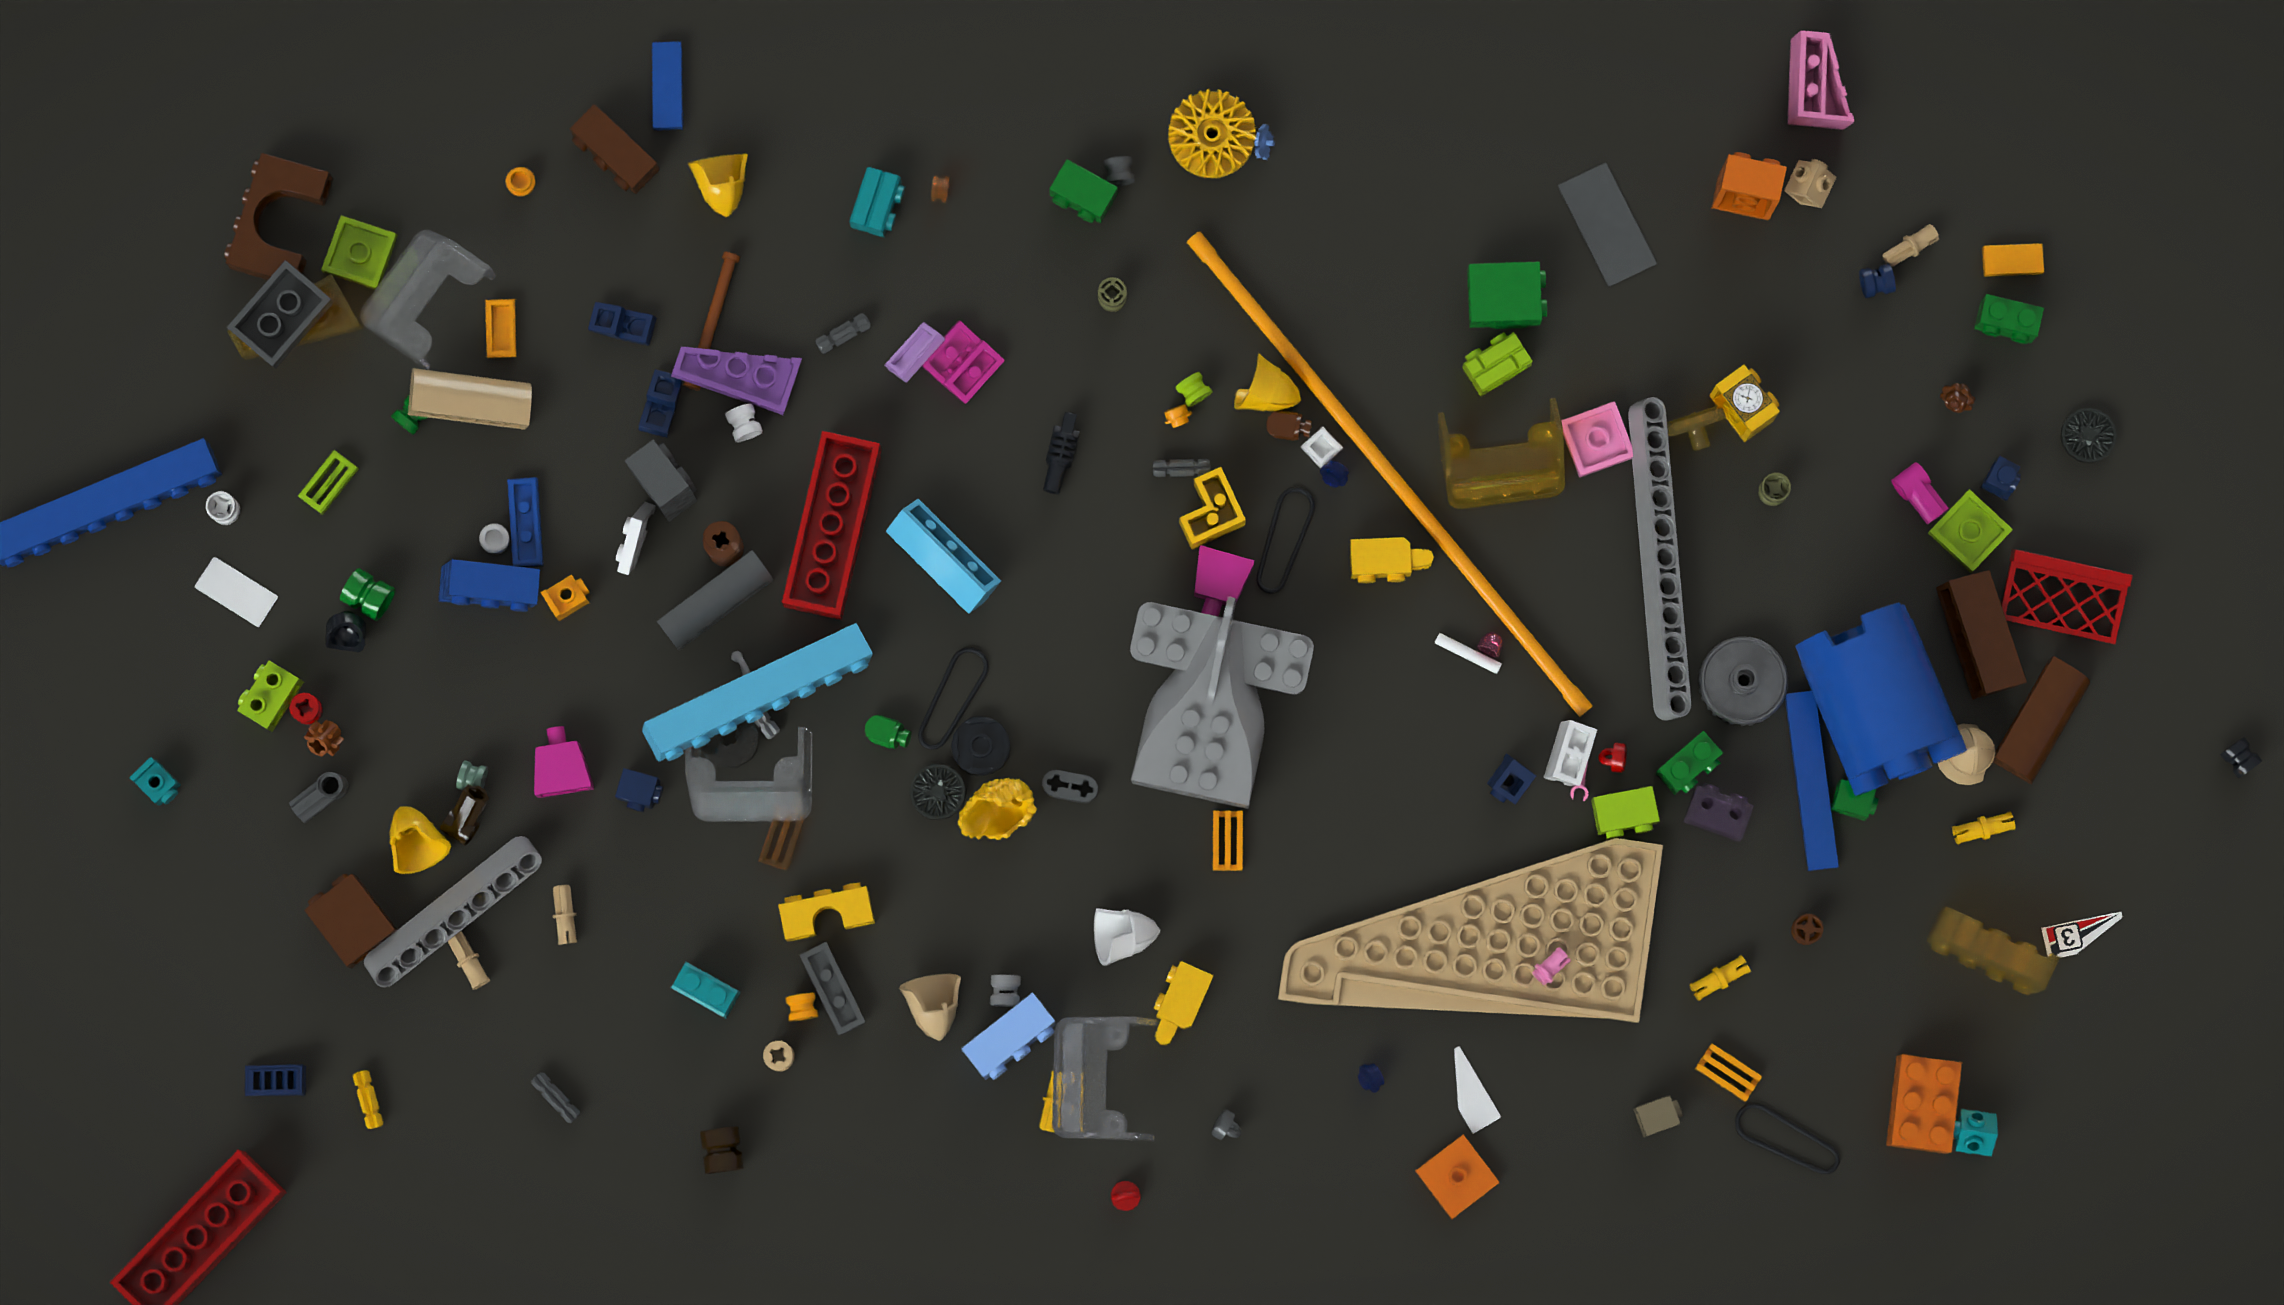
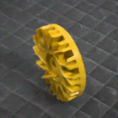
M1207 89L1206 92L1199 91L1194 96L1189 95L1187 100H1182L1181 105L1175 108V112L1171 116L1168 132L1170 149L1177 162L1190 173L1204 178H1220L1240 169L1251 156L1256 138L1254 117L1251 116V111H1248L1245 107V103L1243 101L1240 102L1237 96L1236 98L1230 96L1227 91L1225 93H1222L1221 90L1210 92V89ZM1215 131L1218 135L1215 138H1209L1207 132Z

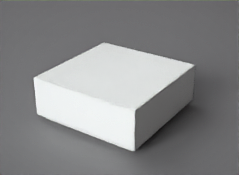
M1323 426L1301 446L1321 469L1343 449Z

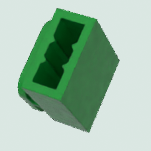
M1540 262L1468 265L1469 328H1527L1529 326H1540L1542 317H1547V300L1541 299V288H1546L1545 270H1540Z

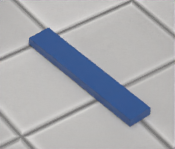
M1812 691L1788 693L1785 696L1807 869L1808 871L1838 868L1817 703Z

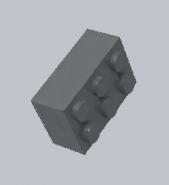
M285 260L227 328L272 367L277 369L332 306L334 301Z
M651 440L627 458L625 463L670 522L697 502L693 494L697 489L685 470L678 466L673 458L674 456L665 444L662 443L658 446L654 440Z

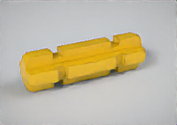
M363 1070L354 1073L353 1079L355 1086L359 1088L357 1094L361 1109L366 1114V1117H364L366 1127L368 1129L378 1128L383 1125L381 1113L377 1111L379 1110V1105L374 1087L370 1085V1082H372L370 1072Z

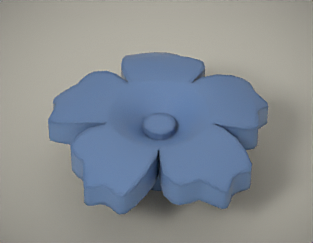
M1263 124L1258 129L1254 141L1256 157L1264 160L1270 157L1269 146L1275 145L1274 136L1268 131L1269 125Z

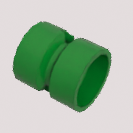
M358 568L346 582L340 595V601L354 609L361 607L362 614L377 622L390 606L396 589L381 580L375 583L373 575Z

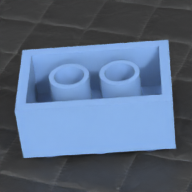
M1031 993L961 1049L985 1080L989 1077L995 1080L1008 1070L1005 1065L1014 1058L1018 1062L1031 1052L1029 1046L1037 1039L1042 1043L1055 1033L1053 1027L1056 1025V1022L1037 997Z

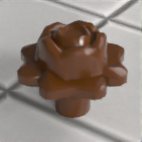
M1954 383L1951 386L1945 385L1943 387L1940 398L1945 402V406L1948 409L1957 413L1972 410L1975 398L1970 394L1969 387L1966 384Z

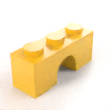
M860 883L844 885L843 891L832 893L831 889L813 892L814 897L802 899V895L784 898L785 903L778 905L787 942L817 936L815 919L820 912L826 909H833L841 914L846 930L875 924L867 886L861 887Z

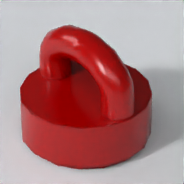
M1614 743L1613 748L1603 749L1599 753V761L1603 765L1611 766L1612 772L1623 773L1626 767L1627 745L1625 743ZM1612 755V759L1606 758V756Z
M1119 1182L1111 1191V1201L1117 1209L1130 1211L1139 1204L1140 1191L1132 1182Z

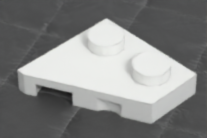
M644 502L632 517H627L623 528V534L627 535L625 544H620L616 555V561L620 562L617 572L629 575L636 567L647 534L645 530L647 521L651 514H654L656 505Z

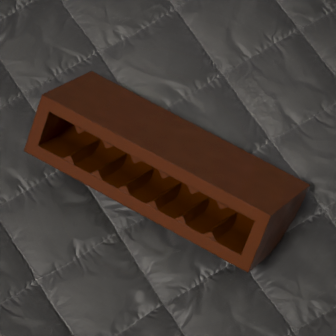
M1990 570L1949 580L1936 587L1972 699L1992 695L2026 683L2027 681Z
M2055 656L2051 657L1997 747L1992 762L2032 785L2090 685V680L2066 662Z

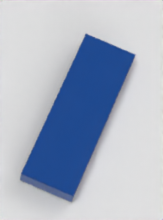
M652 42L654 130H683L681 42Z
M538 478L507 479L513 566H544Z

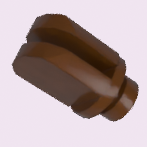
M1278 410L1271 413L1266 422L1269 434L1275 438L1299 441L1300 434L1308 438L1311 435L1312 420L1306 419V422H1303V414Z

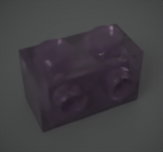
M1703 783L1702 787L1697 785L1693 790L1683 822L1738 842L1741 841L1754 805L1747 803L1748 798L1742 795L1731 793L1729 797L1719 793L1720 788L1707 783ZM1701 802L1707 803L1709 809H1704ZM1730 812L1736 814L1737 820L1731 818Z

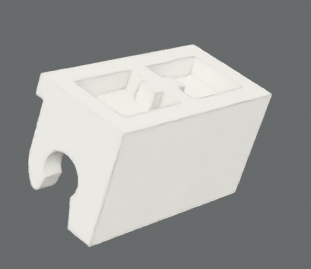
M1572 720L1562 721L1544 778L1551 781L1564 782V785L1580 786L1597 729Z

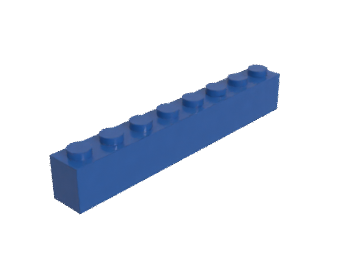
M204 438L0 522V565H6L7 567L19 565L24 562V557L31 554L39 556L51 551V546L60 542L63 545L78 540V535L84 532L95 533L107 527L106 523L113 520L121 522L134 516L133 512L142 508L145 510L154 509L160 506L161 501L166 498L172 497V499H177L189 493L188 489L199 485L202 488L212 485L216 482L217 477L222 476L210 443Z

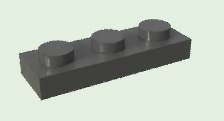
M827 942L800 954L799 956L838 1035L841 1036L865 1024L866 1021Z

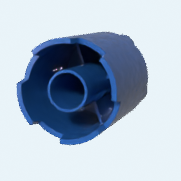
M1900 603L1861 615L1862 625L1830 637L1827 631H1822L1795 646L1802 669L1855 796L1889 783L1884 769L1889 780L1897 777L1899 780H1903L1933 767L1927 752L1930 753L1933 763L1936 764L1968 751L1915 623L1910 618L1905 605H1900Z

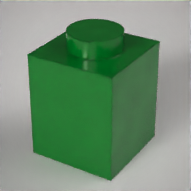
M1841 779L1836 786L1831 811L1864 821L1869 817V814L1874 815L1879 800V798L1874 797L1876 789L1855 796L1849 781Z

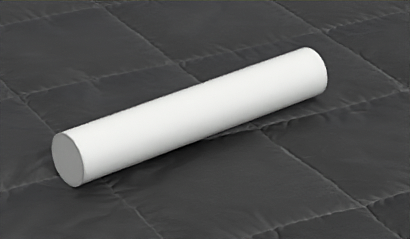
M1439 633L1435 644L1495 674L1498 673L1502 663L1444 634Z

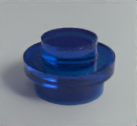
M1329 461L1327 465L1322 466L1320 474L1326 484L1338 487L1346 485L1349 471L1341 463Z
M1373 1063L1360 1066L1358 1080L1365 1090L1369 1089L1373 1093L1379 1091L1380 1086L1384 1084V1078L1378 1067Z

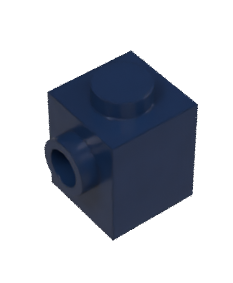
M623 768L615 797L618 800L628 802L627 808L644 812L645 807L653 809L654 803L659 804L663 793V786H660L661 781L657 777Z

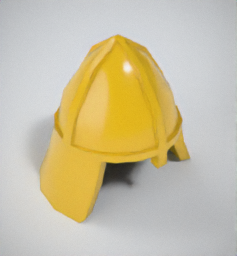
M748 154L718 156L687 163L694 174L705 201L715 212L724 217H729L737 208L743 194Z
M1259 353L1251 386L1249 389H1239L1236 392L1234 408L1275 412L1300 403L1301 397L1299 389L1289 376Z
M400 806L394 812L389 831L394 872L399 874L420 872L436 865L447 856L451 848L449 841L440 834L433 823L422 812L413 807Z

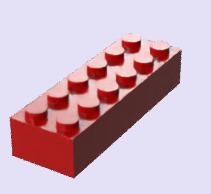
M822 431L782 599L784 608L842 620L882 452L880 443Z
M237 1150L110 1283L132 1305H179L287 1192L245 1151Z

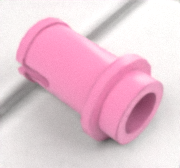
M1558 947L1543 963L1534 966L1535 970L1532 974L1543 985L1547 982L1552 983V978L1566 964H1569L1571 960Z

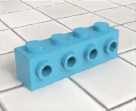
M919 499L903 508L886 530L895 542L968 614L982 605L1001 582Z

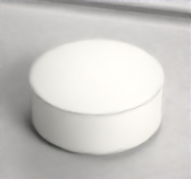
M489 524L482 529L479 541L486 552L500 554L508 548L510 535L503 526Z

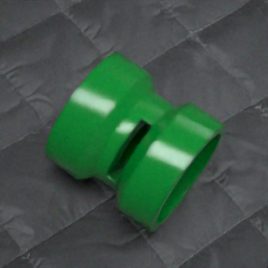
M408 395L404 399L403 410H395L390 417L414 435L419 429L417 422H421L428 417L407 415Z

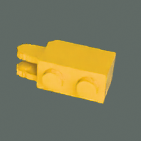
M1404 537L1350 540L1351 579H1358V583L1376 582L1375 578H1387L1388 582H1403L1405 577H1410L1412 570H1425L1431 567L1434 558L1432 551H1429V549H1410V542Z
M1180 961L1178 967L1172 965L1166 978V982L1170 983L1167 993L1163 994L1160 992L1153 1008L1158 1011L1156 1018L1161 1019L1155 1035L1156 1041L1160 1045L1170 1044L1178 1027L1183 1030L1192 1027L1214 975Z

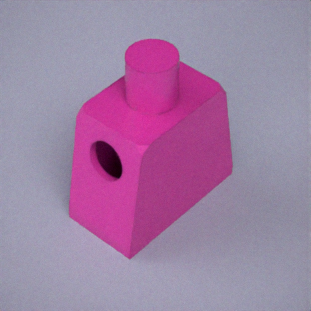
M1200 545L1194 596L1205 600L1201 613L1219 617L1222 605L1226 606L1228 596L1235 597L1237 603L1253 570L1255 561Z
M564 726L546 729L549 745L539 746L535 749V796L544 798L594 790V784L580 743L578 741L566 742Z

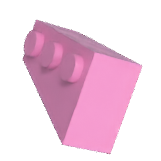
M1801 30L1791 39L1788 125L1844 130L1855 122L1853 114L1849 111L1845 97L1847 95L1845 86H1842L1838 73L1839 65L1829 33Z

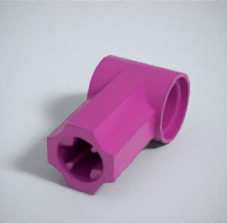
M1917 462L1891 479L1892 485L1904 500H1909L1927 525L1949 509L1931 486V480L1926 471Z

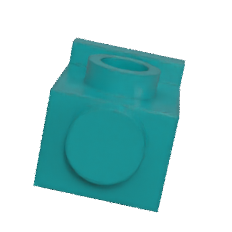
M152 757L129 777L159 806L162 803L168 804L177 796V789L181 786ZM158 777L160 784L158 787L153 788L151 781Z

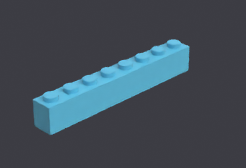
M857 623L644 722L642 732L658 762L666 758L668 761H672L683 755V750L694 746L696 749L710 742V737L719 733L721 736H725L736 730V725L744 721L752 723L763 717V712L772 708L774 711L780 710L790 703L789 700L800 696V698L810 696L816 691L818 686L825 683L827 686H831L843 678L842 675L850 671L853 674L861 672L869 666L868 663L873 653Z

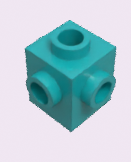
M1961 1109L1958 1121L1955 1120L1953 1136L1955 1138V1151L1992 1156L1998 1135L1997 1114Z

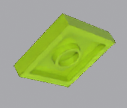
M341 215L321 270L324 273L378 290L398 235Z
M1969 489L1928 534L1972 573L2013 529Z

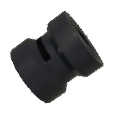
M2245 737L2220 754L2225 762H2230L2234 766L2233 772L2237 778H2240L2262 762L2257 753H2251L2249 749L2250 744Z

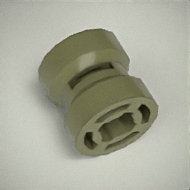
M1106 278L1098 287V300L1101 307L1106 311H1119L1126 304L1127 288L1119 278Z
M1775 472L1768 474L1758 488L1760 500L1768 506L1780 505L1788 497L1791 491V483L1784 474Z

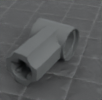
M325 772L321 774L314 784L289 802L291 809L303 823H307L335 800L341 799L347 794L349 789L348 781L341 774ZM336 778L339 782V788L335 793L330 794L326 789V784L329 779Z

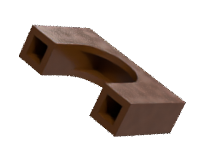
M261 153L260 159L255 160L251 176L254 178L251 187H247L244 191L242 198L244 208L242 214L237 215L233 231L236 233L233 242L227 244L224 259H226V264L232 270L266 280L274 274L285 260L303 274L307 262L301 254L276 248L265 243L260 236L259 220L262 212L271 202L284 197H294L325 206L333 177L327 171Z

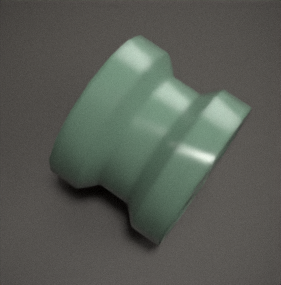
M464 760L459 770L456 788L463 790L468 784L484 788L488 767L484 765L479 767L473 766L470 761Z

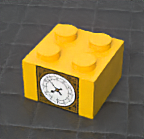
M1745 364L1717 383L1709 395L1744 443L1771 424L1780 412L1777 408L1780 405L1771 392L1766 393L1760 386L1762 381L1759 375L1752 368L1748 370Z

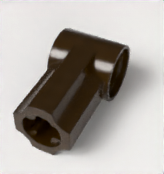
M468 784L463 789L455 807L444 819L440 830L466 846L480 826L478 820L489 800L486 790L480 786Z

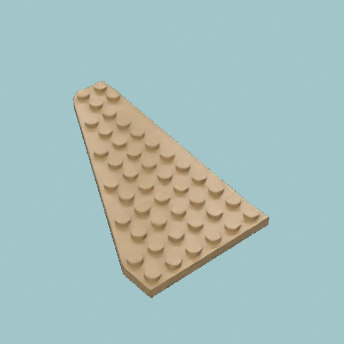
M1614 838L1295 943L1284 957L1278 1000L1318 1005L1604 1018L1639 1023L1663 845ZM1559 947L1568 955L1571 962L1566 964L1552 978V983L1547 982L1543 985L1532 974L1535 970L1534 966L1543 963Z

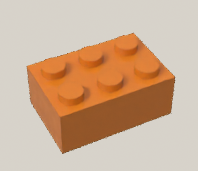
M1735 152L1734 155L1728 154L1718 175L1712 208L1769 221L1780 201L1787 167L1781 166L1780 162L1774 159L1758 161L1751 159V155Z
M1903 1054L1896 1056L1886 1146L1943 1154L1952 1153L1961 1062Z

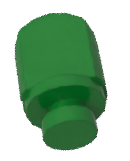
M874 715L865 724V734L874 744L889 749H896L898 745L906 748L909 745L912 732L904 730V725L897 720Z

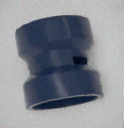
M1890 264L1880 265L1877 270L1870 268L1860 269V285L1865 298L1874 297L1879 292L1885 294L1895 292V278Z

